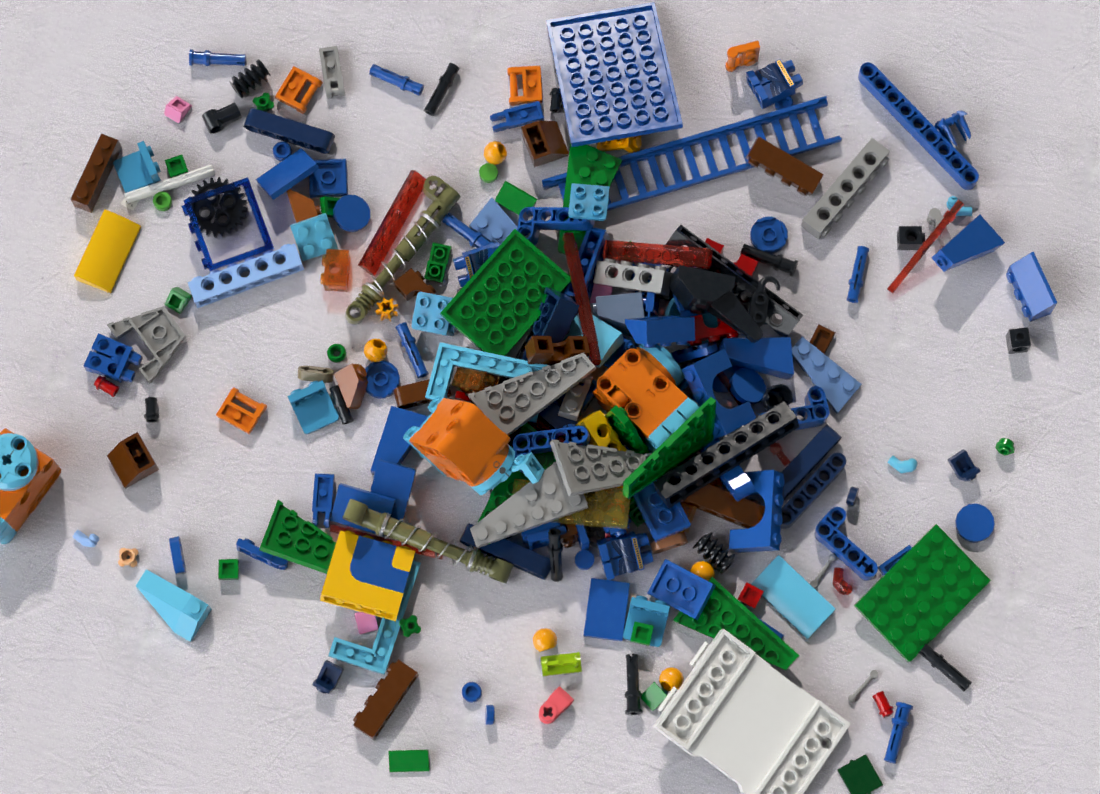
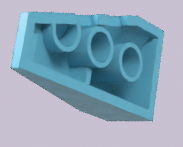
M147 569L136 584V587L174 633L189 642L193 640L212 610L205 602Z

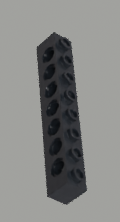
M680 225L664 246L667 252L672 256L678 257L687 267L715 272L714 268H717L721 274L735 276L736 285H734L732 292L747 312H749L751 297L746 296L744 291L750 292L751 296H753L759 282L683 225ZM683 245L688 246L690 252L684 250ZM698 257H703L705 263L700 262ZM765 287L769 300L765 324L774 328L778 335L788 337L803 314ZM775 314H780L782 319H777Z
M785 402L773 406L771 410L757 416L755 420L741 426L734 433L725 436L718 443L710 445L702 453L691 457L689 461L675 467L673 471L665 476L663 475L653 482L656 493L665 505L671 508L799 428L797 416Z

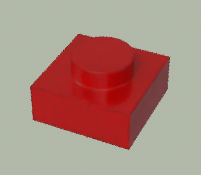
M746 582L738 600L756 609L765 591Z

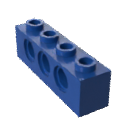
M592 227L586 231L570 275L572 280L567 284L564 294L580 306L586 307L594 286L593 280L597 261L604 260L611 240L606 230Z

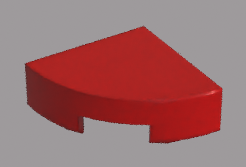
M456 391L455 400L471 403V399L465 395V392Z

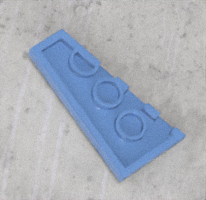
M493 198L488 201L469 225V228L475 232H481L483 237L489 242H498L500 245L514 229L517 230V226Z
M801 337L792 347L793 358L811 378L812 383L824 390L827 401L833 407L835 413L838 414L862 384L804 337Z

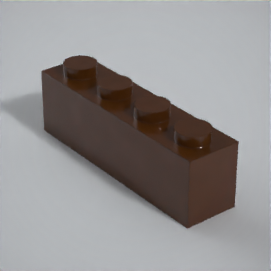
M104 134L100 135L70 199L75 207L92 213L113 169V162L117 160L122 149L119 140Z
M761 137L756 138L745 157L749 160L748 163L756 168L760 166L765 169L764 173L771 177L777 176L781 179L780 182L788 187L791 185L796 187V191L803 196L812 195L824 175Z
M707 484L683 499L682 503L746 529L756 526L761 521L765 511V506H762L761 502L757 500L743 498L740 501H736L732 494L725 491L726 489L720 485L712 486Z
M399 659L396 663L392 662L387 669L388 675L385 679H380L375 687L377 689L373 696L369 695L364 703L366 707L362 712L359 711L353 719L355 722L353 726L374 741L419 676L417 671Z

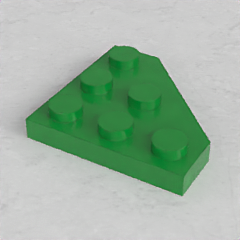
M615 405L605 415L611 428L616 431L619 439L634 453H649L648 447L643 443L638 434V430L627 417L628 413L622 407Z

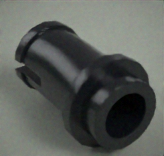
M552 88L550 92V111L559 113L562 111L560 88Z
M145 398L146 414H144V418L149 423L157 422L159 418L157 398Z

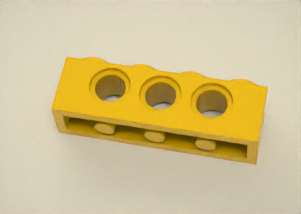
M601 410L591 413L575 425L583 426L588 430L591 436V441L588 445L610 446V448H616L618 451H627L619 441L616 431L608 423V418L605 417ZM598 429H599L600 432H601V437L598 435V432H597ZM623 486L614 487V489H623Z

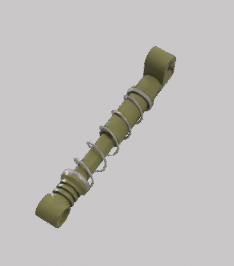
M429 176L425 180L423 193L433 202L427 210L419 214V220L417 222L414 221L415 225L407 235H403L404 238L395 249L392 248L396 254L388 264L381 262L385 268L379 276L375 278L370 275L374 282L364 283L361 293L355 298L356 301H353L345 312V318L348 323L352 325L361 323L368 314V311L371 310V307L374 306V303L383 299V287L386 284L394 285V283L390 284L387 282L391 278L395 281L393 275L396 271L402 272L406 270L404 261L409 262L412 258L417 257V251L423 244L428 243V237L433 231L439 229L441 221L460 199V194L441 178ZM433 184H435V185H436V188H433V189L431 190V189L429 188L430 185L432 186ZM440 187H442L443 190L441 191V193L438 196H435L436 191H438ZM439 210L436 216L432 218L431 216L435 213V211ZM404 264V270H399L400 266ZM357 310L360 312V316L353 318L350 315V311Z
M353 499L349 500L343 515L344 520L373 530L376 535L381 537L384 535L385 539L390 537L401 541V545L408 544L418 548L419 552L426 549L435 552L436 559L441 555L452 559L453 566L461 562L466 565V571L477 572L480 570L479 573L482 574L483 571L485 572L484 575L488 573V577L507 584L514 566L513 564L497 558L492 560L493 557L488 558L489 555L484 557V553L476 547L473 550L472 546H469L465 550L456 546L455 539H452L449 543L439 539L437 532L432 535V533L421 529L420 525L417 527L404 523V519H394L390 517L391 514L379 513L368 508L366 504Z

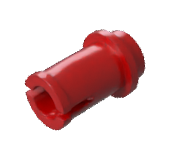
M98 376L94 382L97 390L101 389L112 397L116 396L120 388L106 380L105 376Z
M884 691L872 696L880 710L879 714L883 718L894 713V707L890 706Z

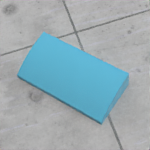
M579 307L578 314L573 319L570 331L563 341L568 336H587L590 350L588 358L594 365L600 368L624 343L623 335L617 329Z
M780 555L751 584L765 591L763 597L806 639L836 610Z

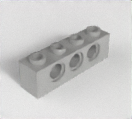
M607 258L604 261H597L593 280L595 284L669 296L670 277L673 273L667 272L665 267L655 266V269H650V265L638 263L637 267L632 266L633 263L621 261V264H617L616 260ZM635 273L634 279L631 280L632 274ZM652 275V280L648 283V278Z

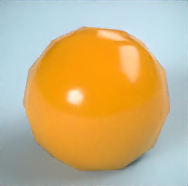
M493 141L485 146L484 157L490 164H501L506 159L507 150L501 142Z
M371 339L364 346V354L371 362H381L387 356L388 348L385 342L380 339Z
M706 561L696 562L690 569V572L707 581L715 576L713 566Z
M541 628L533 636V645L539 652L554 648L557 645V636L551 629Z
M669 667L661 672L659 682L666 691L670 692L673 687L676 689L681 687L684 677L679 669Z

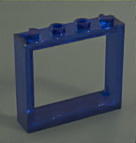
M248 177L183 200L185 205L181 207L184 215H189L191 223H188L191 234H196L197 241L194 242L198 252L202 251L204 258L201 261L205 270L209 269V272L219 270L230 264L239 263L247 258L274 250ZM243 187L264 246L213 264L191 204Z

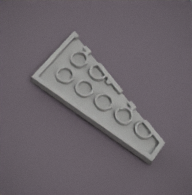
M581 353L552 366L548 365L538 371H531L503 381L502 384L493 387L489 386L477 393H470L468 397L500 430L510 436L595 371L596 367L584 353Z
M553 439L550 442L568 496L623 486V481L652 454H639L631 450L626 452L618 451L616 448L595 445H576L574 442L561 443L559 440Z
M557 462L544 470L539 482L532 484L530 481L471 527L470 530L476 547L480 548L589 507L584 494L568 496Z

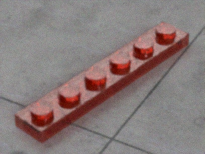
M416 170L410 171L358 264L370 275H376L381 262L384 261L423 190L426 178Z
M605 240L603 259L710 269L713 250L709 248Z

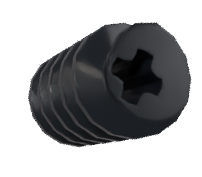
M259 59L256 61L257 66L251 64V70L248 68L244 69L245 75L239 72V79L233 76L232 82L229 81L234 91L241 98H244L243 91L250 94L249 87L256 90L255 83L261 86V79L267 82V75L271 76Z
M710 532L702 536L693 546V549L699 547L697 553L701 554L704 552V559L710 557L708 563H716L714 566L715 570L722 568L720 571L722 575L733 564L735 554L728 556L730 549L722 550L724 543L717 545L718 538L711 540L713 533Z

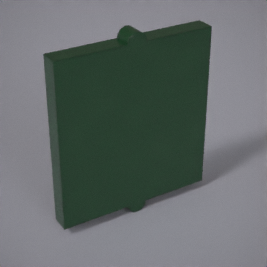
M866 754L854 761L850 760L848 764L837 769L850 794H871V791L883 786Z

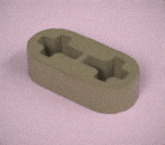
M304 365L298 367L297 377L305 381L323 380L324 383L333 382L334 370Z

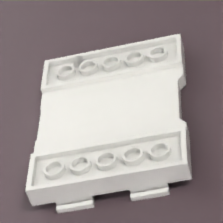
M721 629L711 644L705 641L689 664L694 668L679 689L673 687L657 710L662 712V714L653 725V728L692 757L701 756L737 783L742 794H803L850 726V723L771 667L769 663L755 654L756 652L728 631ZM822 741H826V746L822 745Z

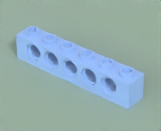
M286 244L279 250L266 251L262 256L247 258L245 262L240 264H230L226 269L211 271L209 275L204 277H194L187 283L197 308L297 273L304 270L296 245ZM279 259H286L285 263L277 264ZM262 265L268 266L264 271L259 270ZM243 272H250L249 276L241 277ZM226 278H232L230 283H223ZM207 285H214L212 290H205Z

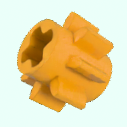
M383 297L381 303H376L380 309H377L375 312L376 315L381 314V321L389 319L391 322L393 316H398L395 310L399 306L398 304L393 305V298L386 300Z

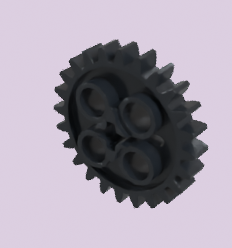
M218 177L217 182H214L213 178H210V183L203 180L204 186L197 184L198 191L192 190L194 197H188L192 202L186 204L187 208L192 209L187 211V214L192 216L189 220L191 223L195 222L193 225L195 229L200 227L199 232L201 234L206 231L207 237L213 233L214 238H217L218 233H220L222 238H224L225 232L231 236V229L238 231L236 225L243 226L241 219L247 218L243 214V212L248 211V208L244 207V205L248 204L247 200H242L245 194L240 193V187L235 188V182L228 185L229 181L227 178L224 182L221 181L220 177ZM211 192L216 193V197L213 200L207 199V195ZM223 192L224 195L222 196V198H221V200H220V194ZM228 198L234 199V203L230 206L224 204ZM218 203H219L221 209H217L216 215H215V209H214V207H217V206H218ZM209 210L210 214L208 217H202L201 212ZM215 215L214 223H211V220ZM221 216L228 217L225 223L218 222Z

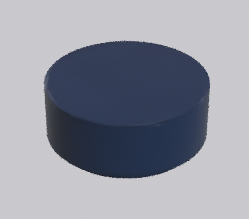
M853 486L850 488L846 499L847 505L854 507L859 488Z

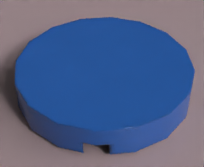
M346 195L336 202L333 208V217L341 229L347 232H357L368 224L370 208L363 198L357 195Z
M772 216L758 219L750 231V240L753 246L771 254L780 251L785 246L788 238L785 224Z
M387 361L372 362L365 368L368 380L366 392L370 396L387 398L394 394L393 390L400 385V375L392 363Z
M748 368L737 370L729 380V384L731 383V393L741 403L749 401L750 404L755 405L762 400L766 391L762 377L754 370Z
M977 503L964 506L958 512L955 519V527L959 536L972 543L987 539L993 532L995 525L991 511Z

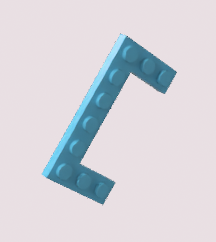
M440 342L425 398L433 400L438 396L447 397L455 366L514 378L531 371H538L548 365L528 364V361ZM538 414L534 416L531 420H529V422L536 423Z
M414 560L412 562L396 621L382 618L372 649L334 637L328 657L383 675L385 674L399 632V621L403 619L421 564L420 562Z

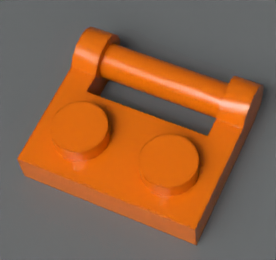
M759 41L729 48L727 51L728 61L725 65L726 70L733 72L736 70V67L743 65L751 66L758 62L760 52Z
M293 66L275 98L304 114L307 110L306 106L323 82ZM308 81L311 85L299 103L296 99Z
M540 66L508 68L507 74L510 77L509 105L516 106L537 101L542 103ZM517 75H522L523 96H518Z
M233 387L216 416L250 435L261 415L265 412L267 405L262 402H256ZM237 399L256 411L253 414L234 404L233 400Z

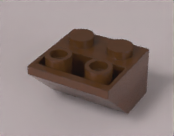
M536 121L521 127V134L534 168L569 156L557 121Z
M138 432L120 441L107 455L125 489L159 470Z

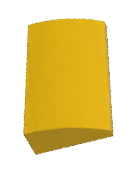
M104 209L74 274L75 279L111 293L141 226Z

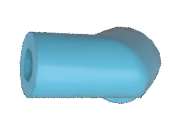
M955 196L948 198L947 208L955 216H972V207H961L958 203V198Z
M894 455L887 462L900 473L912 472L918 465L917 461L913 458L900 461Z

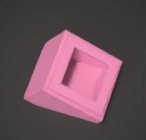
M176 96L166 105L164 114L173 121L180 123L192 105Z
M594 283L590 303H596L597 296L612 295L613 287Z
M363 612L355 613L360 635L379 629L376 616Z

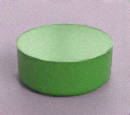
M490 163L482 165L479 170L480 179L485 183L494 182L498 177L497 167Z
M158 192L153 197V204L157 210L167 211L172 206V198L167 192Z

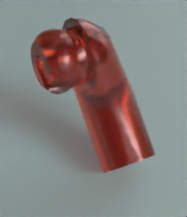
M834 568L833 587L842 595L851 594L852 586L843 580L844 569Z

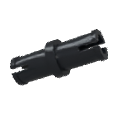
M339 386L331 387L329 391L335 403L334 408L338 410L342 425L353 422L354 419L349 408L346 406Z

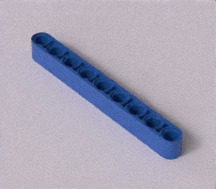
M870 62L862 64L858 75L860 83L963 189H973L979 178L977 170L874 64ZM868 71L872 75L866 76L863 72ZM880 84V85H882L884 88H883V89H879V88H877L875 85ZM893 97L897 101L891 102L888 98ZM905 110L909 112V115H903L901 111ZM914 124H920L922 128H916ZM927 137H932L935 141L930 142L927 140ZM945 150L948 154L942 155L939 151ZM957 163L960 165V168H954L952 164ZM969 176L973 179V181L969 182L965 179V177Z

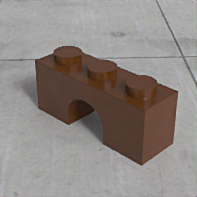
M412 268L394 281L395 288L407 301L417 296L418 292L437 293L432 285H426L422 274L419 271L415 272Z
M532 336L525 346L528 364H557L564 359L584 353L587 357L590 354L587 336H568L565 341L560 343H552L551 336Z

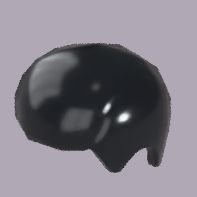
M783 384L773 385L765 391L762 402L767 411L782 402L789 406L793 402L792 391Z

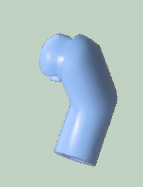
M77 530L73 535L75 540L86 547H95L99 541V537L96 534H90L88 537L80 530Z

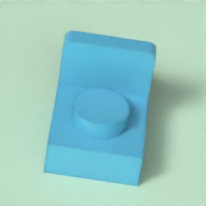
M532 452L517 456L511 467L512 472L522 469L532 484L539 482L544 472V468Z

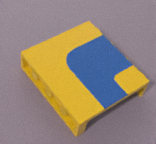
M340 531L321 592L320 601L396 621L415 551L407 546H395L389 541L381 542L374 540L370 536L362 537L355 535L352 531Z

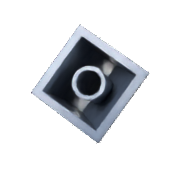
M642 292L597 296L596 303H592V313L595 317L629 337H632L625 324V319L644 318Z

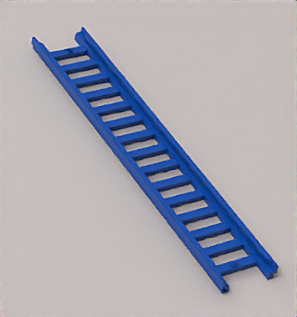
M827 96L617 157L622 159L620 167L630 165L639 195L629 198L619 168L614 179L622 200L611 203L609 197L607 211L754 168V166L748 163L749 160L745 158L750 150L744 133L748 129L754 128L756 137L766 140L762 125L771 123L780 149L791 156L841 142L842 138H840V135L829 139L824 138L815 113L816 109L828 106ZM807 113L817 142L809 145L806 143L797 115ZM789 118L799 148L789 150L779 120ZM735 133L746 161L745 164L738 166L735 164L726 136ZM719 140L728 169L718 171L708 141ZM701 144L711 174L700 176L691 146ZM681 149L684 151L693 178L684 182L673 154L674 151ZM664 154L675 182L674 185L667 187L664 185L655 157ZM648 160L657 190L647 192L637 162ZM567 173L542 180L544 190L556 186L559 187L563 202Z

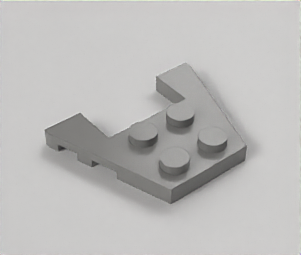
M164 306L143 312L135 317H127L122 321L107 324L117 340L135 329L155 358L139 368L149 384L153 382L186 339V335Z

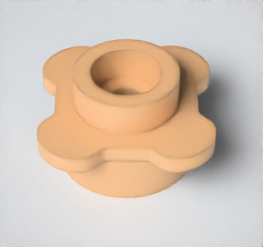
M121 548L118 564L121 567L125 565L137 566L136 557L139 554L136 548L132 550Z

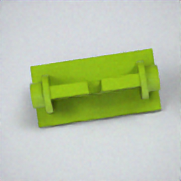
M580 652L541 656L543 676L582 672Z

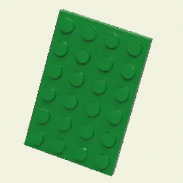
M514 229L440 312V315L481 351L505 356L541 315L539 307L541 302L545 303L547 294L544 292L546 287L561 292L572 278L520 232Z
M935 524L853 606L909 663L919 654L918 652L926 643L929 644L991 580Z

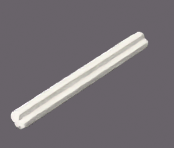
M208 165L125 193V199L127 203H132L153 196L158 192H165L213 176L215 171L212 165Z

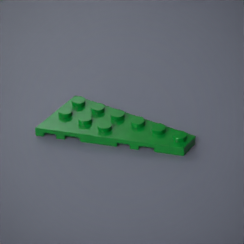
M570 142L563 207H569L572 183L610 187L622 164V159L589 145L572 147ZM560 230L558 252L576 259L586 231Z
M277 500L259 550L327 574L336 542L314 524L303 520L298 516L297 512L289 510L283 506V502Z

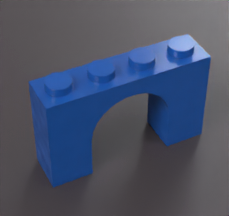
M725 349L681 369L699 407L710 397L716 400L712 387L713 380L718 373L732 367ZM716 400L714 439L725 436L755 420L756 415L749 401L732 409H727Z
M776 470L745 472L755 488V492L749 496L761 495L763 497L765 513L761 521L752 528L730 530L729 549L737 553L780 551L782 541L780 532L783 522L781 513L784 503L782 494L785 483L783 474Z

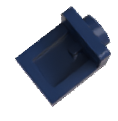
M964 449L947 459L957 478L962 481H971L977 477L976 474L981 472L973 464L967 451Z
M326 660L312 685L319 692L329 694L335 689L344 669Z

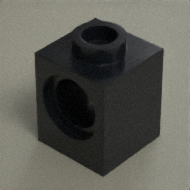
M922 226L898 227L897 250H920L922 244H925V233H922ZM907 236H914L916 240L910 241L907 239Z
M1028 327L1008 330L1006 334L1008 354L1028 352L1031 347Z

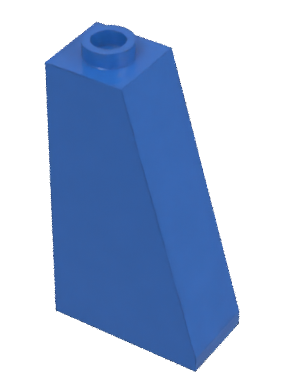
M979 214L931 258L945 272L990 254L1005 242Z
M791 337L761 338L756 343L750 342L747 338H723L717 346L718 351L725 349L733 366L748 368L755 372L782 379H790L794 375Z
M391 406L370 470L372 475L375 476L379 459L399 465L402 464L413 448L403 439L404 434L413 426L420 427L428 416Z

